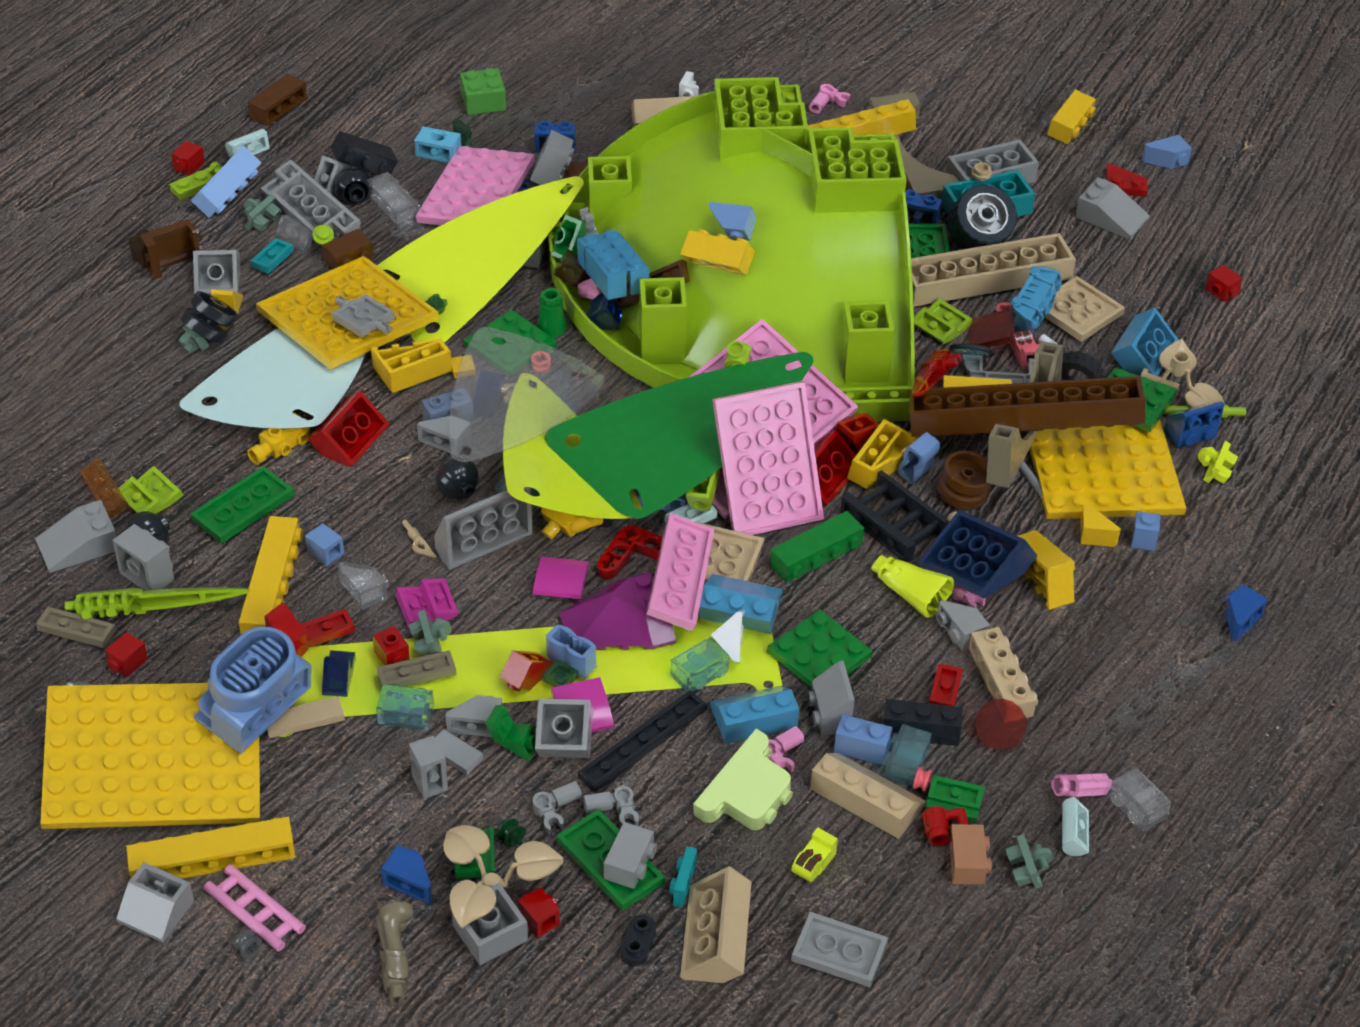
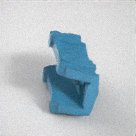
M1031 267L1029 278L1018 296L1013 297L1011 301V308L1016 313L1013 315L1011 322L1012 326L1018 331L1030 330L1033 336L1034 330L1037 327L1039 328L1044 316L1048 315L1055 301L1056 293L1062 286L1059 271L1045 267Z

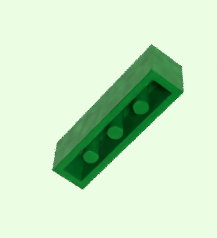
M845 511L770 550V566L786 583L795 578H800L803 574L817 569L833 559L839 558L842 554L852 549H857L863 544L864 527L848 511Z

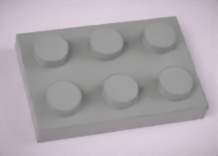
M810 912L792 953L791 961L871 987L888 944V937Z

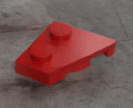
M1107 163V181L1116 184L1129 196L1147 197L1148 178Z

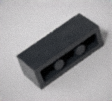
M339 131L330 146L338 162L389 177L398 163L391 147Z
M886 699L883 725L892 727L891 739L959 746L963 707Z

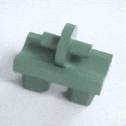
M270 194L262 202L259 199L254 200L251 198L244 202V214L248 218V223L245 224L244 228L250 231L254 227L263 232L269 225V220L265 216L273 221L280 216L281 209L274 204V196Z
M425 609L419 611L420 619L409 624L410 631L415 640L424 636V638L414 642L415 650L420 657L430 653L442 652L439 639L441 641L447 639L452 630L450 623L441 618H436L435 622L428 619Z
M1025 835L1016 836L1018 844L1012 845L1005 850L1011 866L1023 861L1026 863L1024 866L1012 869L1018 886L1033 883L1035 889L1043 887L1036 866H1040L1041 870H1047L1049 868L1048 863L1053 859L1052 851L1048 848H1042L1040 844H1037L1031 853Z

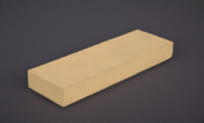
M339 696L290 707L267 729L269 738L345 721Z

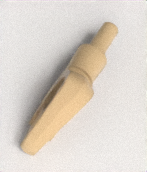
M403 520L402 524L408 531L407 535L414 541L412 544L413 551L420 555L436 558L435 553L432 552L415 527L412 528L407 520Z

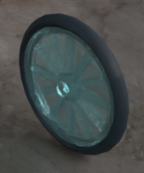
M957 343L949 346L951 352L955 354L983 355V358H990L995 355L993 349L981 345Z

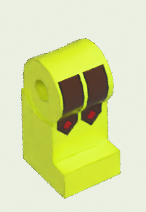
M817 827L812 834L810 842L794 860L791 871L803 879L813 882L835 857L838 838Z

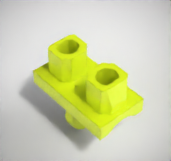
M1224 441L1220 451H1215L1213 447H1205L1199 451V461L1203 466H1208L1203 478L1207 483L1214 478L1224 484L1230 477L1232 471L1229 469L1234 466L1238 456L1229 451L1231 446L1229 442Z

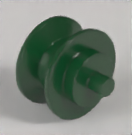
M515 818L505 822L501 821L497 831V838L504 840V846L507 848L521 845L526 829L523 826H519V821Z

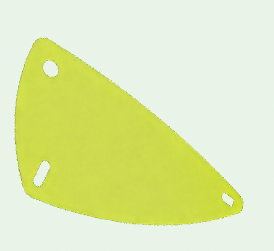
M574 176L553 181L478 207L424 234L378 264L377 266L382 270H389L400 275V279L397 280L399 283L439 312V319L434 321L440 325L439 330L435 333H427L425 331L427 325L409 333L413 340L417 342L441 338L445 343L481 310L522 267L554 228L584 184L583 179ZM567 183L573 185L566 194L560 193Z
M522 373L511 395L504 425L503 462L508 493L517 500L567 514L605 519L632 518L617 512L548 446L545 440L546 432L551 427L577 415L537 377ZM529 380L536 382L537 388L530 387ZM571 434L565 439V443L569 447H575L581 442V437L577 434ZM524 488H534L540 495L537 497L529 495L525 492ZM634 489L630 490L629 495L634 507L641 509L642 506Z

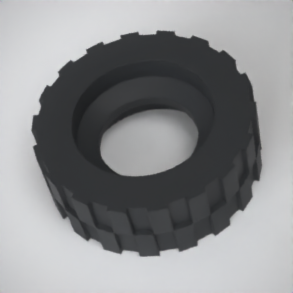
M1082 351L1066 352L1063 354L1061 381L1076 380L1068 374L1069 369L1083 372L1088 379L1104 378V369H1102L1101 363L1088 353H1082Z

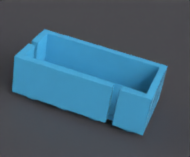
M609 230L602 234H587L584 237L577 238L578 262L608 300L627 296L626 274H629V294H640V279L649 278V267L618 231Z

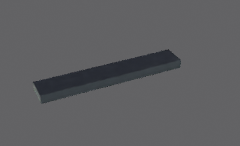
M689 690L578 771V778L596 793L707 710V703Z

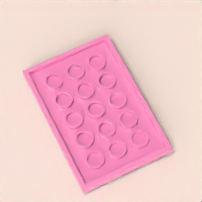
M459 146L416 214L417 223L443 225L478 207L517 193V190H519L535 162L534 154Z
M799 381L712 399L732 531L755 535L823 520L824 514L805 382Z

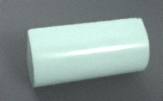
M260 129L226 142L225 147L229 158L231 159L243 145L253 155L270 149L267 131Z
M1071 797L1062 804V850L1071 856H1082L1089 853V810L1075 797Z

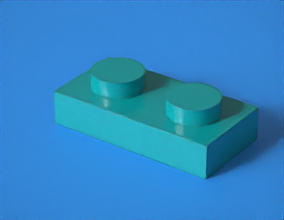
M275 238L250 261L251 267L269 274L294 251L293 244Z
M686 847L684 857L679 856L676 866V872H679L678 877L672 878L669 891L670 894H673V906L684 908L697 865V848Z

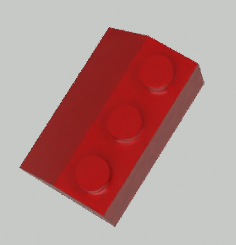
M360 390L346 397L313 432L308 440L322 456L351 467L390 423Z
M837 429L832 430L814 446L822 506H827L849 481L847 476L852 461L856 456Z

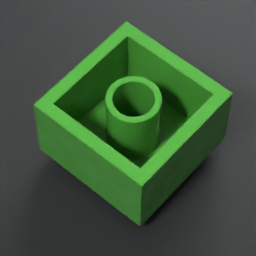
M499 68L460 73L461 93L468 115L506 110V91Z

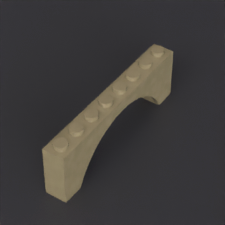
M915 92L869 98V106L866 107V110L909 99L916 110L917 121L919 120L920 102ZM901 134L895 135V139H898L906 175L905 191L914 190L917 194L924 196L931 194L936 196L937 199H941L943 185L959 182L954 174L940 172L918 162L903 147L899 138Z
M1041 341L1035 352L1029 383L1061 381L1064 345ZM995 424L989 435L986 483L1009 488L1039 431L1024 430L1019 432V428Z

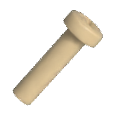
M1147 368L1142 370L1140 375L1158 383L1162 378L1148 373L1149 369ZM1167 379L1163 383L1176 388L1177 391L1180 385Z

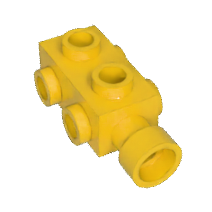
M310 427L268 428L259 434L260 445L256 444L247 450L248 457L255 465H259L269 455L274 458L281 455L287 456L293 447L298 444L304 445L308 442Z

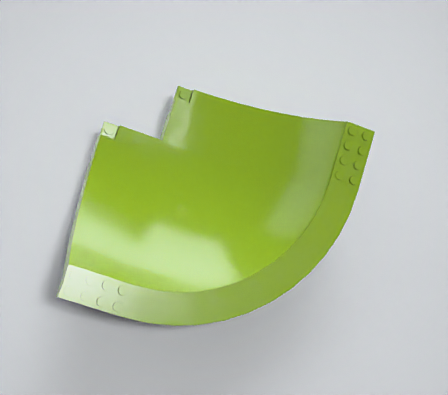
M779 77L715 79L714 91L695 96L657 113L634 126L611 143L597 157H588V166L578 176L584 181L582 188L548 234L549 261L554 286L562 294L563 307L569 318L587 341L608 360L636 379L655 388L690 377L724 350L730 342L735 341L763 319L798 352L811 354L813 357L812 365L858 406L857 411L849 418L866 413L876 422H882L884 419L889 422L910 421L909 390H912L915 382L913 283L905 194L906 175L898 139H895V134L853 135L852 127L808 128L805 105L802 102L800 86L798 84L780 85ZM565 185L560 193L566 194L573 185ZM709 202L752 207L757 218L750 241H747L755 250V254L747 276L691 263L680 255L689 230L697 232L698 229L709 232L710 235L717 236V234H723L727 236L709 208ZM588 207L589 214H593L597 232L602 234L609 230L618 231L649 267V273L682 259L687 261L690 282L685 283L684 277L640 279V302L623 310L616 309L615 299L594 301L593 299L582 298L577 294L578 287H573L554 275L556 264L560 260L551 255L554 245V231L562 223L565 215L581 220L580 209ZM626 274V283L629 282V274Z

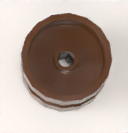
M956 451L950 454L944 463L937 483V491L940 497L947 504L958 509L971 510L982 506L992 485L986 483L988 460L984 456L970 451Z

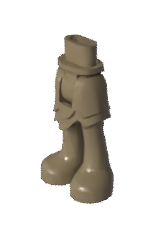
M407 902L387 904L379 909L380 914L376 916V927L383 951H379L382 961L383 987L386 994L389 995L390 1005H399L403 1000V993L407 989L405 979L408 977L409 972L408 959L400 938V933L407 928V920L413 916V905Z

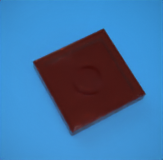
M1011 308L973 318L969 344L990 348L1013 342L1016 313Z

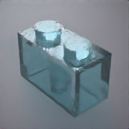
M709 637L671 659V677L686 692L701 689L707 683L724 676L728 672L729 654Z
M383 684L376 708L378 724L428 730L434 708L433 691L424 688L416 689Z
M902 724L899 733L893 734L890 744L891 752L886 751L882 762V766L886 767L884 778L913 787L919 766L923 767L930 750L932 733Z

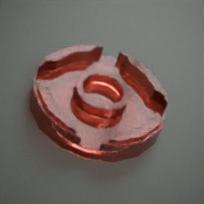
M993 699L984 704L978 711L975 720L976 732L980 740L988 747L997 750H1009L1022 741L1021 739L1027 730V718L1022 708L1013 701Z

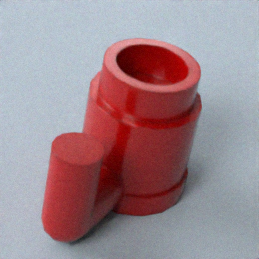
M935 806L927 808L922 812L921 820L924 825L925 834L932 846H943L949 843L951 839L950 820L957 819L958 824L969 825L964 808L946 810L943 807Z

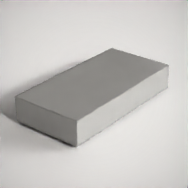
M444 729L435 737L445 756L446 763L465 775H468L484 759L483 753Z

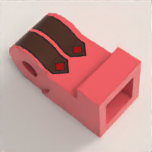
M1030 330L1012 332L1009 336L1010 346L1022 369L1028 368L1027 356L1034 359L1035 352L1040 344H1036Z

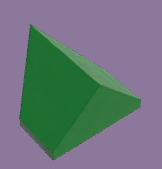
M565 215L562 223L554 231V245L551 255L561 259L567 249L577 254V238L586 235L585 223Z

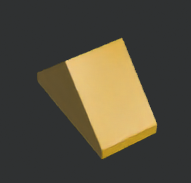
M211 289L212 296L225 302L238 314L243 294L234 291Z
M1084 503L1080 518L1081 544L1107 547L1117 546L1121 528L1089 503Z

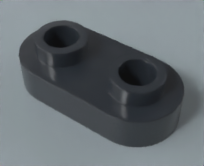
M638 915L631 919L621 945V959L625 964L637 967L647 961L656 936V923L653 918L647 915ZM632 947H635V948H639V949H638V950H632L631 948H632Z

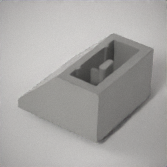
M144 862L127 884L116 921L163 943L194 903L190 882Z

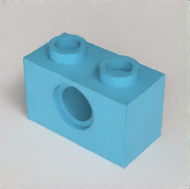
M423 126L414 140L416 157L449 163L459 146H461V134Z

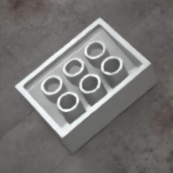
M525 487V492L531 495V487ZM506 490L443 517L434 535L437 555L447 568L451 570L533 534L532 506L529 503L512 497Z

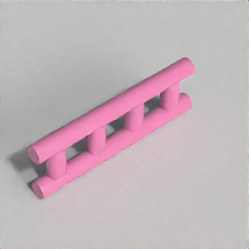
M228 865L225 868L224 873L229 877L218 886L211 881L204 885V890L278 952L285 947V942L281 938L293 929L298 934H301L306 929L305 924L233 865ZM238 884L247 892L234 901L226 892ZM254 899H257L265 907L255 916H252L244 907ZM275 914L283 923L274 931H270L262 923Z

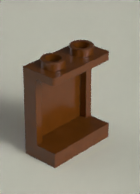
M189 219L140 235L146 268L154 280L162 277V268L193 258V251H203L198 242V238H200L197 226L191 224Z

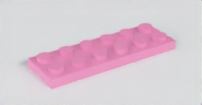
M673 513L669 514L646 615L690 631L694 630L697 623L715 529Z

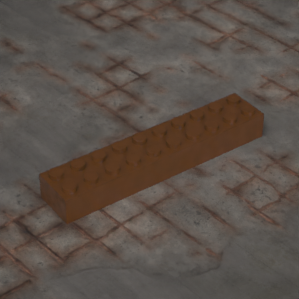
M1141 376L931 388L919 397H913L912 390H909L911 437H920L925 432L931 436L941 435L944 437L955 434H990L995 424L1019 428V432L1024 430H1065L1076 427L1090 428L1093 426L1112 427L1115 425L1135 426L1137 424H1145V396Z

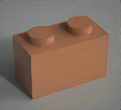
M951 824L949 847L952 884L985 885L986 875L991 874L992 861L991 858L986 856V852H989L990 841L989 836L984 835V825Z

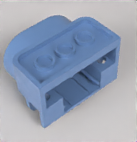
M256 627L247 630L213 661L210 668V678L208 679V691L201 696L199 700L200 711L194 715V719L242 754L311 688L312 666L296 654L292 640L284 632L272 627Z

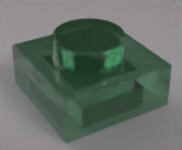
M460 119L452 122L453 132L461 134V145H472L471 128Z
M559 659L543 673V681L552 687L571 684L578 678V670Z

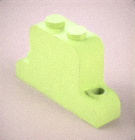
M757 728L693 803L695 817L703 822L711 823L719 819L722 814H728L751 830H760L766 823H772L777 815L778 808L782 804L786 805L789 802L793 792L791 791L790 774L769 760L772 749L769 748V739L766 734Z

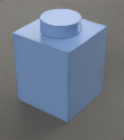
M1136 512L1131 548L1155 551L1160 530V514Z
M323 523L305 535L307 552L325 566H328L344 554L343 538Z

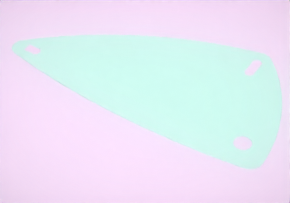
M277 328L234 357L199 384L180 401V407L185 411L207 419L240 426L259 428L317 426L326 419L341 400L356 376L365 354L330 370L282 330ZM211 396L218 400L212 406L202 404V400L206 397ZM299 409L313 415L314 418L306 420L293 414V411Z

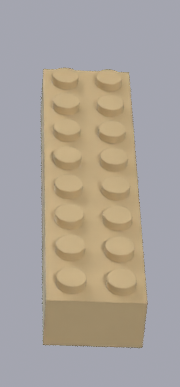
M1060 233L911 258L913 307L935 303L939 298L943 301L1023 288L1029 278V271L1032 266L1059 271L1061 281L1073 279L1076 258Z

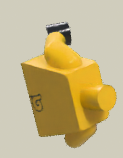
M541 507V514L548 522L541 532L550 540H553L559 531L572 537L576 533L599 525L609 528L614 522V519L578 516Z

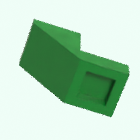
M495 705L485 723L494 741L524 760L530 761L536 751V732L532 725L513 723L504 705Z

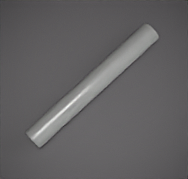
M1023 461L1019 470L1042 499L1039 480Z

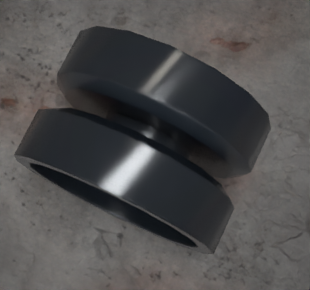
M197 291L191 300L194 308H187L181 320L188 328L200 336L216 343H223L229 333L226 327H233L239 315L220 299L208 293Z

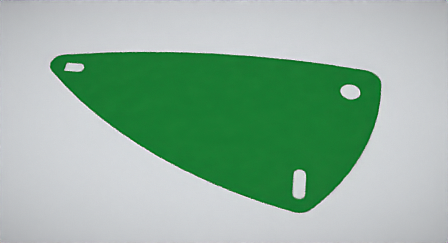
M797 352L751 361L745 365L738 364L664 384L611 402L557 424L546 432L545 440L548 446L617 512L635 519H641L681 497L722 467L712 399L802 381L813 364V357L807 352ZM798 360L802 367L793 370H786L785 368L787 364ZM571 434H577L581 437V442L575 447H569L566 445L565 439ZM630 490H638L643 502L641 509L634 507L629 495Z

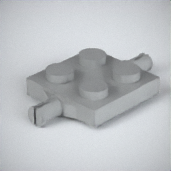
M366 294L351 301L342 296L336 298L335 302L341 308L332 312V319L361 338L376 329L385 334L391 332L392 327L387 324L395 319L394 311Z

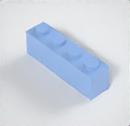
M243 145L191 201L209 218L214 213L219 214L226 207L224 202L230 203L237 195L234 191L236 189L241 191L248 184L246 179L249 178L251 180L259 172L256 168L261 162Z

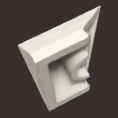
M739 610L711 634L734 662H740L742 659L740 648L743 643L744 625H742V617L745 610Z

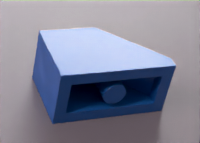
M1244 584L1236 591L1232 590L1226 598V603L1228 604L1225 615L1231 637L1234 641H1237L1263 616L1268 600Z
M397 845L381 868L383 885L430 905L432 902L431 884L422 855L414 849H407Z

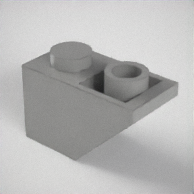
M944 600L939 602L936 614L937 622L946 629L952 642L956 643L962 651L969 649L972 632L990 629V624L977 608Z

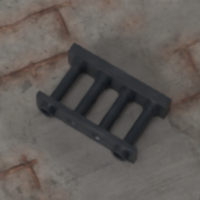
M882 470L878 472L876 488L860 498H856L849 492L842 495L840 513L848 511L864 527V531L902 561L908 563L914 560L916 543L933 532L939 536L949 523V520L942 514H939ZM882 494L892 500L877 511H873L867 506L868 503ZM898 507L908 512V514L893 524L883 518ZM916 519L925 525V527L910 537L900 531Z

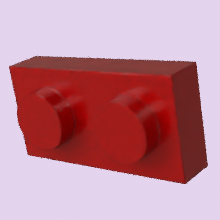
M346 609L300 624L306 633L308 648L355 632V625Z
M938 664L929 704L955 706L963 668Z

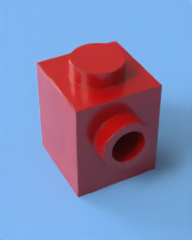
M185 141L171 153L174 170L189 176L205 163L203 147Z
M1222 265L1209 272L1205 289L1225 302L1240 293L1242 277L1227 266Z
M395 626L372 635L374 652L384 666L410 660L409 645Z
M128 632L111 643L105 650L107 665L114 673H120L126 678L148 660L145 643Z
M541 887L533 892H527L518 900V909L526 919L528 928L537 938L560 925V909L555 898L551 894L547 895Z

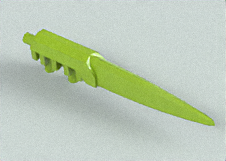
M127 588L77 594L75 601H65V610H76V613L86 620L93 618L95 613H99L100 617H105L106 615L114 617L118 615L119 611H124V615H129L130 612L146 614V611L197 605L244 595L249 590L246 588H174L143 591V589Z

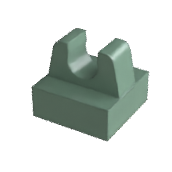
M186 325L182 327L185 333L180 337L179 341L189 353L198 348L204 351L209 347L204 337L195 333Z

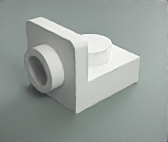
M686 71L679 83V97L698 96L699 86L694 81V73Z

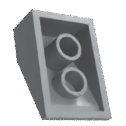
M1099 177L1079 197L1076 218L1130 240L1150 217L1116 184Z
M98 500L77 507L36 537L35 540L47 569L51 573L115 552L112 540L117 536L102 501Z

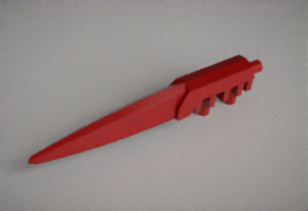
M937 349L931 352L921 364V371L912 388V396L919 397L925 394L937 382L942 380L941 377L946 375L950 368L958 367V362L962 361L961 353L951 354L950 349Z

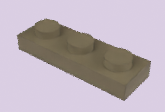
M47 607L36 623L37 631L101 648L106 647L116 631L115 624L93 618L86 620L81 615L52 607Z
M450 650L376 667L383 692L456 675V667Z

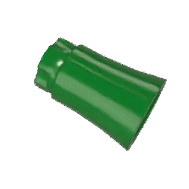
M547 288L540 294L537 327L553 338L563 335L567 330L561 292L556 288Z

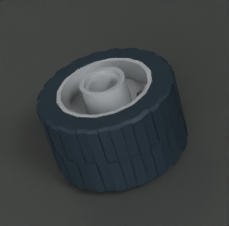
M987 184L975 185L967 189L959 197L948 213L947 229L950 237L963 250L1004 243L1016 226V207L1009 195L1004 193L1003 190L996 188V186H989Z

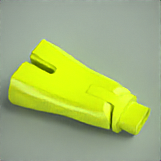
M880 555L871 568L872 571L878 574L879 579L926 618H932L938 611L939 600L946 601L953 592L954 579L952 577L917 567L894 557L887 558Z

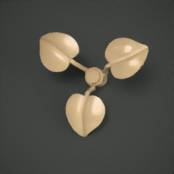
M1183 339L1169 345L1161 353L1159 363L1167 370L1159 383L1163 384L1170 373L1175 377L1186 375L1187 388L1190 391L1185 394V401L1191 408L1207 403L1221 401L1224 403L1222 396L1212 386L1206 383H1197L1194 387L1191 385L1190 372L1196 367L1197 359L1186 346Z
M468 825L449 829L446 832L443 844L446 857L456 864H468L475 858L482 880L477 884L470 880H463L452 888L450 893L452 914L458 925L464 928L469 923L484 917L492 911L496 904V896L491 887L498 883L502 887H507L508 881L516 868L520 879L527 881L538 880L556 871L564 863L563 857L545 843L538 841L524 843L515 851L516 862L511 864L505 878L502 879L496 873L487 874L480 856V854L487 852L490 848L489 839L485 832L477 827Z

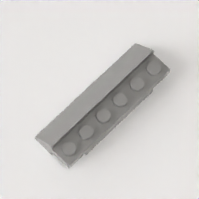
M292 160L276 169L277 177L261 188L266 197L270 194L274 196V204L312 238L313 230L319 225L330 226L334 232V239L360 228L361 220Z

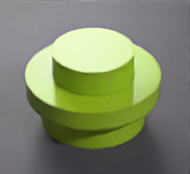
M328 225L317 226L313 230L314 241L319 245L332 241L334 239L333 229Z

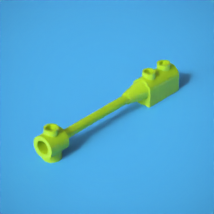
M741 341L730 342L727 346L725 367L738 364L745 365L749 362L752 348ZM721 468L686 493L687 502L691 508L698 511H709L711 509Z

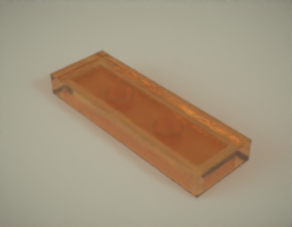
M97 457L80 471L96 500L102 501L110 519L128 505L127 500L100 458Z

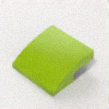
M940 298L929 309L923 307L914 316V326L942 344L953 340L973 324L971 317Z
M155 466L151 467L138 480L133 476L115 490V493L136 513L149 511L156 514L172 505L184 495Z

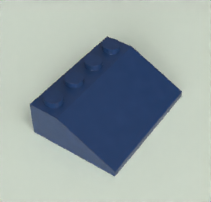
M958 510L916 565L926 570L950 576L954 579V585L984 599L1022 576L1036 559L1037 554L1025 539Z

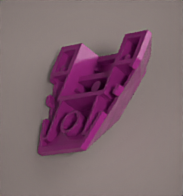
M641 573L621 578L559 612V618L563 626L571 629L576 636L590 640L596 646V650H606L607 646H621V650H629V646H645V649H656L676 643L671 623L646 615L654 581L651 573Z

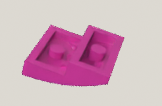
M541 556L535 577L533 594L581 599L589 561Z
M445 578L422 579L418 587H397L395 596L408 629H410L409 624L420 619L418 612L424 609L427 612L428 619L435 622L436 618L447 621L458 616L459 612Z
M600 677L551 688L553 699L590 700L593 706L592 732L614 728L610 706Z

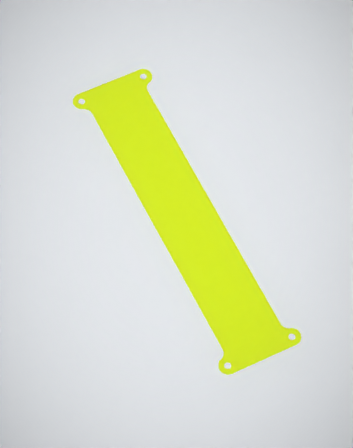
M698 615L693 631L672 624L676 638L675 644L656 649H645V646H629V650H621V646H607L606 650H596V668L586 678L572 674L566 666L555 664L554 668L531 690L521 689L520 691L509 688L506 685L507 681L500 678L512 650L537 652L550 660L546 654V634L554 627L448 635L446 640L441 641L439 639L442 652L450 650L456 667V675L387 692L382 691L377 676L376 667L384 665L374 652L373 641L312 646L302 656L312 666L311 688L291 707L339 696L344 717L454 708L476 695L502 698V703L553 699L551 688L598 677L601 678L606 695L748 683L753 685L757 691L769 689L764 687L765 681L773 682V687L782 686L778 661L767 652L768 645L774 642L772 632L767 634L743 628V643L740 648L742 659L740 662H734L711 636L723 624L700 619ZM424 637L416 640L415 638L405 639L409 645L410 659L420 657L415 650L414 642ZM293 733L286 734V735H282V736H278V737H286V736H289V735H291V734H293Z

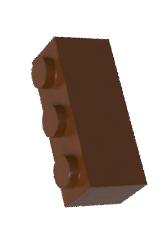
M289 74L285 75L248 101L250 118L265 126H269L307 99L305 82Z

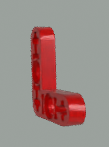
M628 525L623 527L597 562L599 577L603 579L615 578L634 552L658 560L663 537L637 526ZM656 543L658 546L649 548L646 544ZM619 549L625 551L622 555H617L613 552Z

